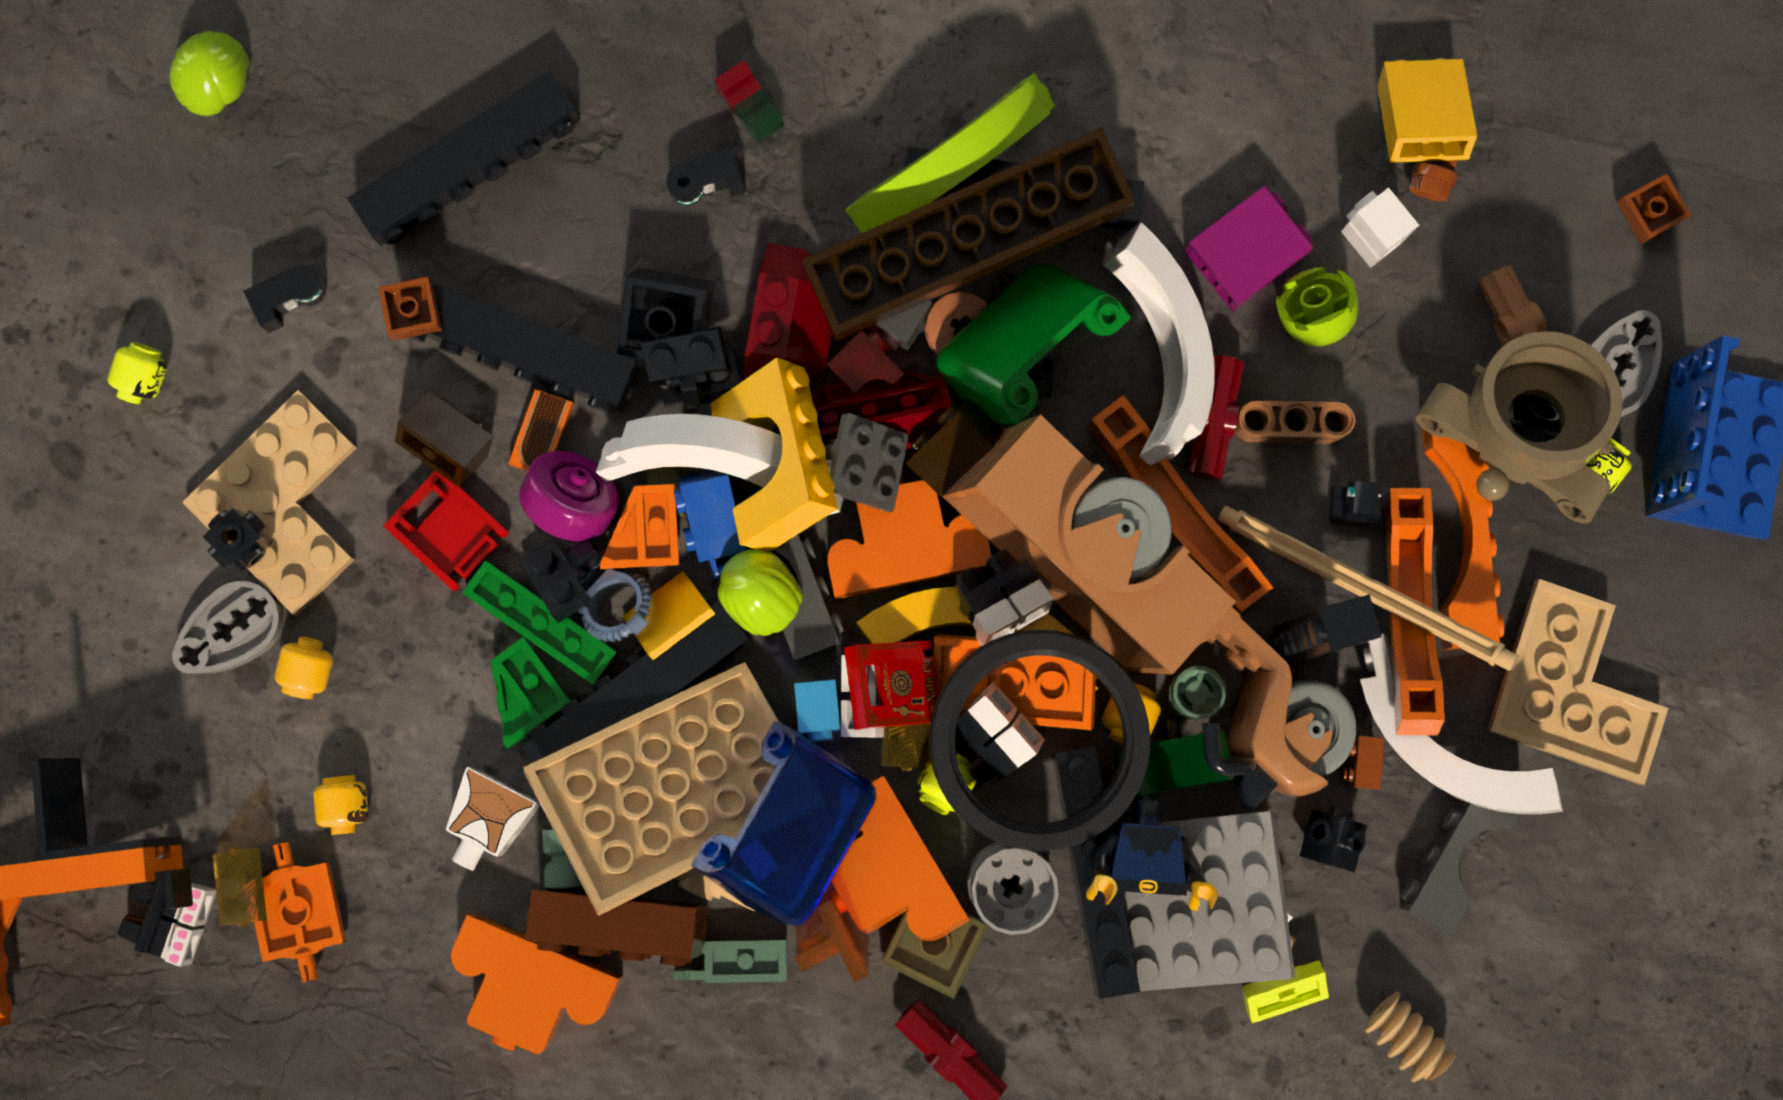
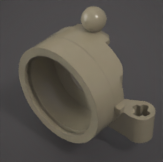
M1551 331L1533 332L1519 336L1505 344L1494 355L1486 368L1479 364L1475 366L1472 374L1477 382L1474 385L1471 396L1450 384L1438 383L1418 412L1416 421L1421 428L1434 436L1447 437L1463 442L1481 453L1479 457L1491 469L1483 471L1478 476L1476 482L1478 494L1489 501L1499 500L1508 492V479L1521 484L1528 482L1545 492L1569 519L1583 524L1591 522L1609 493L1611 486L1603 476L1585 465L1597 453L1608 455L1614 446L1608 443V441L1614 434L1622 413V392L1617 376L1608 361L1595 348L1571 335ZM1524 395H1536L1546 399L1555 407L1560 416L1561 427L1558 435L1547 442H1532L1522 438L1514 431L1509 421L1508 410L1511 403Z

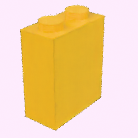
M1439 58L1435 60H1396L1384 62L1377 89L1390 163L1469 160L1477 138V131L1463 59Z

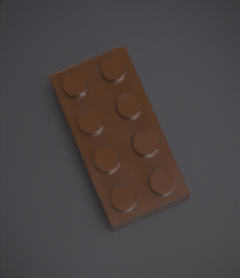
M560 888L531 890L525 940L537 942V949L561 952L562 949H571V946H578V954L603 956V954H611V950L619 951V959L644 961V959H651V955L661 956V964L685 966V963H692L693 958L704 955L703 945L706 939L709 905L635 897L598 916L585 891Z

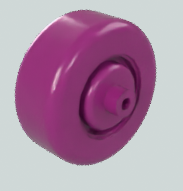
M551 451L540 455L532 462L521 483L519 498L526 515L539 528L555 537L581 542L586 539H595L607 530L619 508V489L614 480L605 482L596 473L598 463L588 457L568 451Z

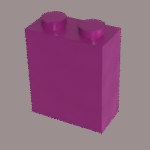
M1265 186L1192 239L1184 250L1232 313L1305 259L1313 249V246L1310 244L1312 239L1308 231L1300 223L1294 224L1286 213L1287 207L1282 198L1275 192L1270 193Z

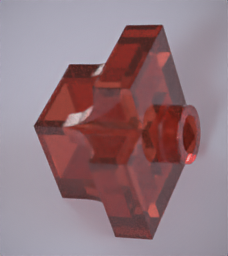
M861 330L827 363L854 393L871 380L881 379L893 385L904 375L884 354L889 347L874 331L867 336Z

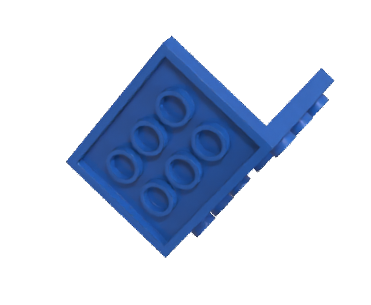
M1723 335L1671 364L1646 517L1765 540L1769 539L1783 455V382L1727 371L1729 351L1739 347L1740 339Z

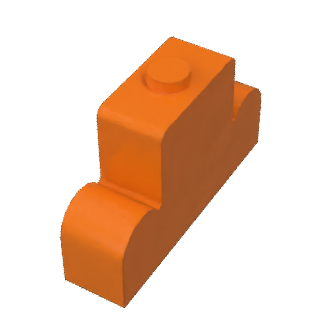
M900 478L893 512H884L856 502L864 544L861 545L852 539H842L830 548L827 555L835 600L955 576L969 568H974L976 571L988 569L986 563L992 557L988 539L962 515L954 518L949 523V527L944 526L938 495L924 480L905 483L904 478Z
M882 776L853 793L844 805V816L846 822L853 830L862 836L822 861V867L835 887L829 894L840 913L842 914L848 910L857 927L862 932L869 934L907 911L906 921L909 929L924 941L938 940L970 921L886 778Z
M476 913L466 915L453 945L451 960L455 969L462 975L476 976L482 973L485 974V978L467 1017V1024L492 1035V1043L512 1051L518 1046L534 1054H540L549 1047L565 1008L570 1019L583 1025L593 1024L606 1014L621 982L622 975L563 950L561 952L537 949V942L525 940L526 935Z

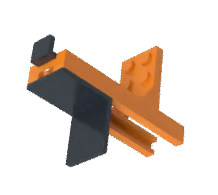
M39 758L31 760L39 861L0 866V1026L10 1024V1013L12 1011V1000L8 994L6 977L9 961L7 954L4 952V940L23 898L164 880L167 909L193 905L190 868H183L181 836L139 839L88 846L81 761L79 758Z

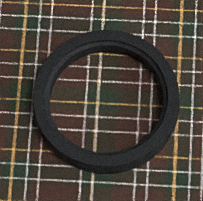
M1027 630L1007 634L988 642L971 653L957 666L943 686L935 703L929 731V748L934 774L942 793L954 811L968 825L989 839L1007 846L1031 851H1050L1075 846L1095 837L1111 826L1125 812L1138 793L1146 773L1150 754V730L1146 709L1137 687L1125 669L1111 655L1092 642L1076 635L1053 630ZM1036 655L1067 659L1080 664L1092 672L1105 685L1113 697L1120 714L1123 729L1121 759L1115 776L1107 789L1093 804L1080 813L1067 819L1050 823L1020 822L1004 817L988 808L973 794L964 781L958 766L955 750V733L959 714L973 688L997 667L1015 659Z

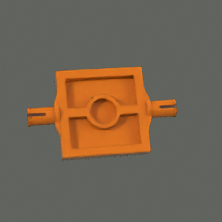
M290 842L273 845L278 870L246 886L248 890L260 881L248 891L250 893L261 884L259 888L248 895L249 898L260 889H263V894L261 892L258 893L260 896L263 895L258 919H255V917L253 919L262 962L279 958H297L301 983L315 980L319 976L313 954L318 953L325 947L347 942L330 862L308 867L294 866ZM255 895L254 900L260 904L259 896ZM255 902L251 907L252 913L257 905ZM257 906V908H256V910H255V912H254V914H253V916L255 915L256 918H257V916H258V915H257V912H258V910H259V906Z

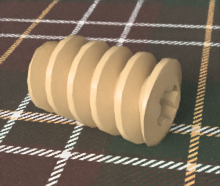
M1396 991L1383 1000L1371 1013L1364 1031L1366 1033L1376 1029L1381 1031L1375 1043L1378 1046L1388 1041L1392 1043L1386 1055L1389 1058L1400 1053L1404 1056L1398 1068L1400 1070L1410 1066L1415 1068L1409 1078L1411 1082L1414 1083L1422 1078L1428 1082L1432 1081L1450 1067L1456 1058V1053L1451 1049L1444 1050L1446 1042L1440 1037L1433 1038L1434 1029L1431 1026H1421L1423 1017L1420 1014H1409L1411 1004L1406 1000L1398 1002L1400 992Z

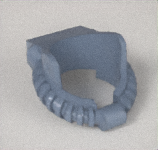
M600 564L587 572L588 576L582 581L592 599L591 602L577 611V613L583 615L584 627L587 628L591 636L605 642H609V640L611 642L623 640V637H630L629 634L635 633L638 636L649 624L646 621V615L649 616L650 611L648 610L652 606L650 603L652 601V596H650L652 592L649 589V584L646 583L645 578L634 571H622V569L601 570ZM622 587L635 589L637 594L636 614L626 625L622 623L613 627L603 626L599 612L604 597L611 591Z

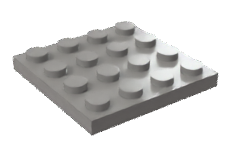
M1274 810L1158 823V826L1179 827L1181 835L1187 839L1207 883L1212 884L1216 888L1218 897L1213 909L1209 908V904L1204 898H1200L1198 910L1193 911L1188 906L1192 893L1188 890L1187 896L1122 891L1140 991L1295 978Z

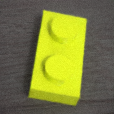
M1320 961L1294 967L1295 978L1260 981L1243 985L1242 991L1246 1012L1251 1023L1253 1024L1329 998L1326 975Z

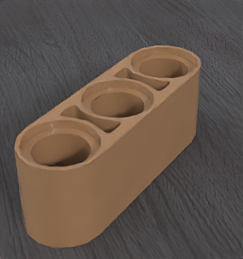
M1252 401L1244 405L1239 411L1235 433L1243 441L1252 443L1331 444L1340 441L1352 431L1355 425V415L1349 406L1340 402ZM1256 413L1259 415L1263 422L1262 430L1254 431L1248 428L1245 424V414ZM1292 413L1300 417L1303 425L1301 431H1292L1286 426V414ZM1326 414H1333L1339 417L1342 423L1340 432H1333L1325 425Z

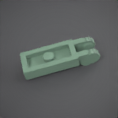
M787 939L705 940L703 945L705 969L684 967L673 970V980H705V983L787 982Z

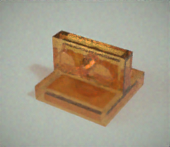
M830 897L818 903L816 908L830 934L824 936L821 930L800 941L799 946L801 949L796 952L794 958L801 972L840 953L854 983L869 976V967L833 899Z

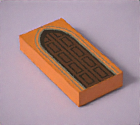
M535 389L508 464L512 467L528 471L530 465L537 457L547 452L558 451L574 403Z

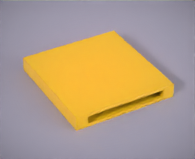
M682 571L650 595L652 596V601L650 602L652 606L648 610L650 611L649 616L646 615V621L649 624L638 636L635 633L634 635L649 657L654 660L715 615V613L685 572ZM635 607L622 616L626 623L636 614Z

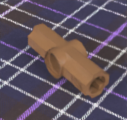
M1511 265L1493 271L1477 281L1495 316V332L1503 346L1519 336L1533 332L1548 331L1543 312L1533 301L1529 302Z

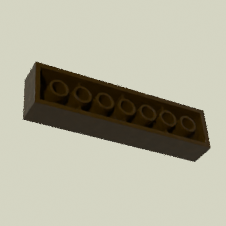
M1101 127L801 261L835 341H838L1131 211L1136 201Z

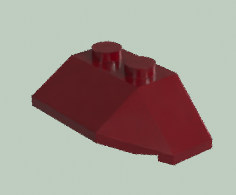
M768 243L757 284L746 346L743 381L775 358L804 367L809 377V382L826 370L832 332L803 269L801 260L812 256L807 249Z
M901 369L824 385L811 394L814 408L818 415L817 421L824 445L828 444L829 439H837L841 415L843 413H851L906 433L908 435L906 450L911 449V443L923 430L927 428L932 433L939 426L936 419L952 404L943 377L934 376L932 378L922 373Z

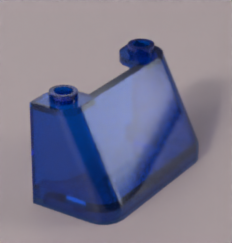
M774 721L761 744V754L763 759L774 766L775 769L735 839L723 834L712 836L702 845L691 866L744 905L787 925L797 926L806 922L815 911L874 805L876 788L862 774L791 727Z

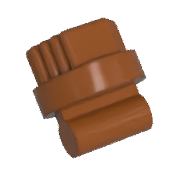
M1458 160L1416 162L1411 173L1413 178L1409 191L1429 200L1446 202L1451 188L1455 187L1458 175L1454 172Z

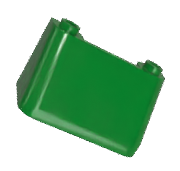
M1035 264L1025 270L943 345L936 359L937 368L962 403L969 397L995 423L1017 425L1032 411L1037 402V389L1027 375V372L1072 330H1081L1086 326L1095 335L1108 336L1117 332L1131 317L1115 297L1056 266Z

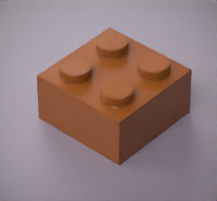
M1667 173L1629 193L1617 202L1641 245L1692 216Z
M429 277L378 287L387 335L392 341L442 331L434 286Z
M1356 736L1352 751L1347 758L1346 766L1342 768L1341 780L1345 782L1344 787L1368 790L1381 788L1385 738Z

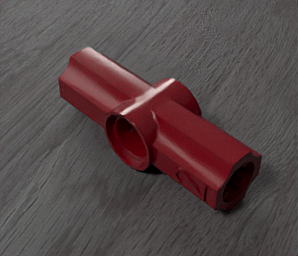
M1213 355L1215 382L1213 400L1202 434L1193 439L1187 473L1196 477L1221 480L1229 440L1234 436L1239 416L1240 405L1237 404V398L1242 381V372L1244 371V361L1230 356Z
M919 999L910 1005L894 1024L925 1055L924 1059L946 1081L957 1085L970 1100H998L1008 1087L977 1056V1050L953 1027L949 1029Z

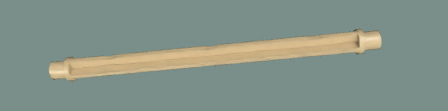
M1225 505L1219 514L1218 521L1229 526L1230 531L1258 543L1360 597L1370 594L1372 603L1445 641L1457 645L1459 648L1488 662L1493 667L1496 664L1511 671L1519 655L1504 648L1505 645L1503 643H1498L1469 627H1465L1399 591L1365 576L1358 570L1246 514L1243 510L1238 512Z

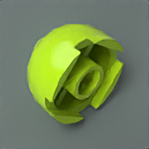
M1325 267L1313 268L1298 273L1283 285L1284 293L1280 298L1277 296L1276 305L1281 323L1293 339L1308 346H1326L1336 343L1351 331L1357 320L1359 300L1353 279L1344 271L1337 269V275L1326 273Z

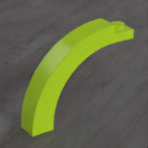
M1035 73L1031 74L952 136L901 171L864 193L845 209L860 233L933 202L1017 142L1050 115V110L1056 106L1050 97L1047 87L1039 81Z

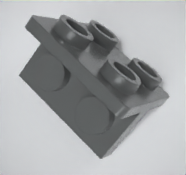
M843 413L837 439H829L828 444L824 445L830 477L834 483V494L884 512H893L908 435L857 415Z

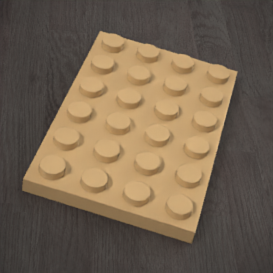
M745 662L523 767L527 780L598 916L822 803L818 790Z

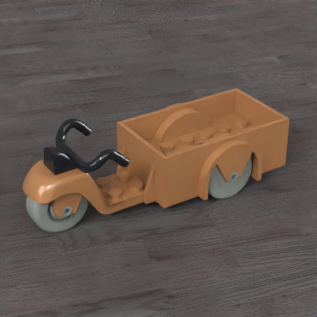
M1041 414L1022 421L1017 425L1004 428L995 446L949 488L942 497L999 551L1006 549L1017 563L1026 560L1054 598L1053 602L1127 672L1174 674L1196 647L1205 641L1211 644L1215 641L1225 651L1223 657L1232 667L1238 671L1245 670L1227 739L1228 749L1231 752L1229 754L1230 759H1224L1221 755L1220 723H1202L1206 763L1212 771L1219 775L1234 776V790L1240 805L1245 810L1250 811L1257 807L1272 790L1284 795L1301 797L1315 793L1328 786V781L1322 776L1332 773L1345 762L1352 751L1356 738L1354 712L1345 696L1335 687L1322 681L1311 679L1292 680L1288 663L1240 618V614L1232 607L1236 601L1188 556L1190 551L1185 546L1176 547L1163 563L1154 570L1166 555L1172 535L1169 511L1160 495L1154 489L1139 480L1124 477L1103 480L1089 487L1104 469L1098 463L1093 465ZM1164 719L1165 740L1181 738L1180 719Z

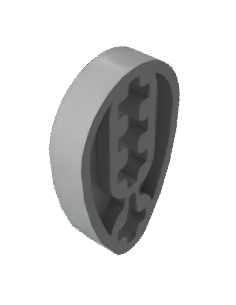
M1646 310L1637 311L1615 322L1599 334L1590 344L1608 361L1613 370L1618 365L1613 358H1618L1621 355L1627 357L1625 364L1630 368L1622 370L1617 375L1622 392L1621 417L1637 410L1645 403L1655 384L1661 364L1663 346L1661 323L1655 314ZM1642 321L1646 324L1644 331L1648 335L1642 336L1632 345L1637 331L1632 325Z
M234 581L222 585L197 607L180 631L172 652V660L175 667L187 674H211L234 669L262 655L276 643L282 632L283 611L278 599L267 588L252 582ZM254 599L260 601L267 600L268 604L264 606V611L266 612L264 617L253 614L247 619L250 625L247 629L240 626L232 629L231 635L233 639L231 641L223 638L218 639V635L222 632L219 627L221 623L233 625L238 621L236 615L238 611L247 614L255 608L252 603ZM208 645L197 656L200 661L198 665L185 662V659L189 656L187 652L189 647L198 650Z

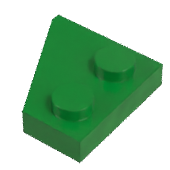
M522 637L490 661L493 680L496 684L498 712H500L504 735L502 739L507 749H510L524 739L526 734L544 721L550 720L559 713L563 706L571 701L525 637Z

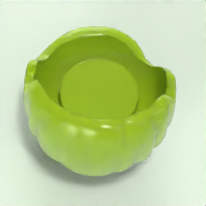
M205 31L189 37L177 49L171 62L170 85L176 98L186 109L194 114L212 116L220 113L226 105L237 100L246 88L247 71L250 66L248 54L244 51L241 43L223 32Z
M758 549L745 550L730 558L722 569L718 588V598L723 608L737 624L753 635L768 636L784 630L796 617L803 599L802 589L787 565L774 553Z

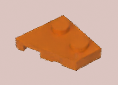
M675 484L633 487L600 562L601 570L679 565L676 501L674 496Z

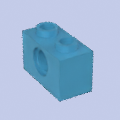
M836 680L794 683L798 733L800 735H808L809 742L833 740V732H841Z

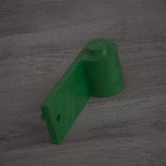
M1220 730L1221 755L1224 759H1230L1225 731ZM1203 734L1150 743L1146 773L1140 789L1132 801V805H1134L1135 800L1155 801V792L1234 779V776L1219 775L1210 769L1204 756ZM1122 748L1113 750L1117 769L1122 755Z

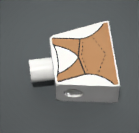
M467 767L446 827V831L462 839L452 861L474 871L484 851L497 857L502 856L539 809V801L475 767Z

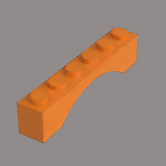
M1124 395L1091 419L1087 428L1125 477L1147 484L1160 495L1170 514L1172 524L1171 536L1179 546H1185L1190 551L1188 556L1236 601L1232 607L1238 613L1243 612L1273 589V586L1252 559L1223 531L1204 509L1167 458L1150 466L1139 457L1151 431Z
M1421 428L1423 453L1439 469L1450 486L1459 509L1462 525V556L1458 574L1448 597L1438 612L1500 643V637L1504 635V620L1502 614L1497 613L1496 597H1499L1501 587L1498 574L1493 573L1492 557L1496 556L1497 544L1494 534L1489 532L1488 518H1491L1493 513V503L1478 494L1476 487L1478 476L1483 471L1489 470V467L1479 457L1481 453L1463 442L1447 437L1434 436ZM1441 638L1442 650L1461 649L1457 645Z
M1390 488L1384 506L1388 586L1433 609V511L1431 488ZM1389 612L1396 735L1438 736L1445 721L1443 680L1439 668L1435 635Z

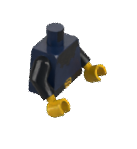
M1135 800L1133 824H1113L1110 830L1104 832L1089 854L1090 881L1092 884L1086 892V898L1091 901L1097 895L1098 890L1105 895V904L1107 905L1111 902L1117 891L1187 896L1188 890L1192 892L1188 906L1191 910L1197 911L1200 906V898H1204L1208 902L1209 908L1213 909L1218 893L1212 884L1207 883L1201 866L1187 839L1181 835L1179 827L1158 826L1159 801Z

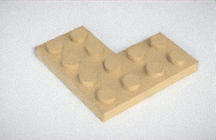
M297 390L182 503L209 530L208 524L224 510L229 512L234 508L245 514L249 510L252 511L267 526L263 532L273 543L266 549L264 557L254 566L247 567V569L293 615L298 616L355 560L300 503L357 447L302 392ZM238 534L234 535L228 543H234L237 540Z
M1541 579L1535 580L1512 650L1519 657L1512 670H1506L1487 732L1635 784L1645 785L1669 708L1592 682L1616 605Z

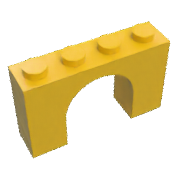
M775 358L710 404L712 416L745 422L769 431L778 426L782 437L781 460L771 481L759 492L732 509L740 545L770 552L838 509L834 494V483L830 477L826 460V449L818 426V415L810 392L809 377L804 367Z

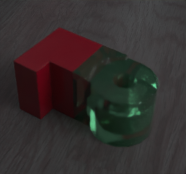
M744 60L714 79L718 94L756 143L759 144L785 126L779 113L767 98L766 93L754 78L753 72Z

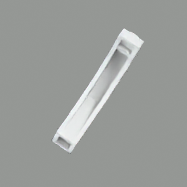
M1141 222L1118 239L1104 266L1126 286L1139 303L1152 327L1160 350L1164 374L1162 406L1156 424L1139 455L1146 463L1152 466L1164 458L1172 459L1180 452L1186 442L1202 434L1213 400L1215 383L1214 357L1208 326L1191 284L1167 248Z
M666 414L643 417L628 421L622 437L613 438L605 443L596 473L607 482L652 468L696 467L740 477L764 488L778 469L782 455V437L767 429L723 417L698 414ZM835 495L838 509L831 514L840 512L843 501L842 497Z
M1383 633L1381 638L1369 641L1370 648L1363 649L1368 672L1375 671L1376 676L1360 679L1366 702L1386 740L1398 755L1417 773L1448 794L1475 806L1514 814L1563 812L1553 768L1534 771L1490 769L1455 756L1434 742L1428 735H1396L1392 653L1389 639Z

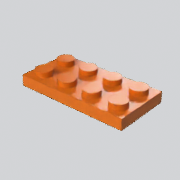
M945 634L934 636L933 656L939 694L957 666L971 653L981 647L976 637ZM1038 655L1023 657L1007 662L987 674L970 692L961 709L967 708L988 686L995 682L1017 707L1018 710L1014 717L1021 712L1031 725L1092 730L1094 727L1096 676L1080 664L1060 657Z

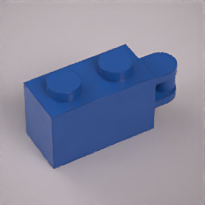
M708 469L679 476L680 489L674 490V496L679 514L687 513L690 527L683 528L688 551L696 550L699 562L709 560L714 581H720L722 569L727 562L717 564L716 558L729 555L732 558L737 553L746 550V546L739 543L732 510L736 507L729 474Z

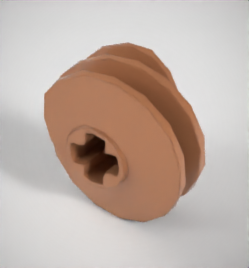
M955 292L943 296L932 306L925 320V337L929 347L938 356V352L943 345L954 336L955 328L950 327L951 322L957 324L963 319L969 323L988 304L978 296L966 292Z

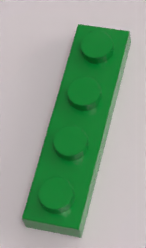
M486 560L462 592L466 597L592 685L601 679L618 655L617 651L601 640L591 636L588 631L568 617L558 623L551 616L541 598Z

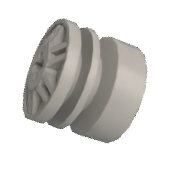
M996 841L982 848L971 861L966 878L968 895L981 920L994 930L1009 935L1026 934L1042 926L1054 912L1059 896L1057 877L1050 864L1038 851L1018 849ZM1013 875H1016L1015 880L1019 884L1018 889L1010 888L1005 893L1001 880L1003 878L1011 879Z

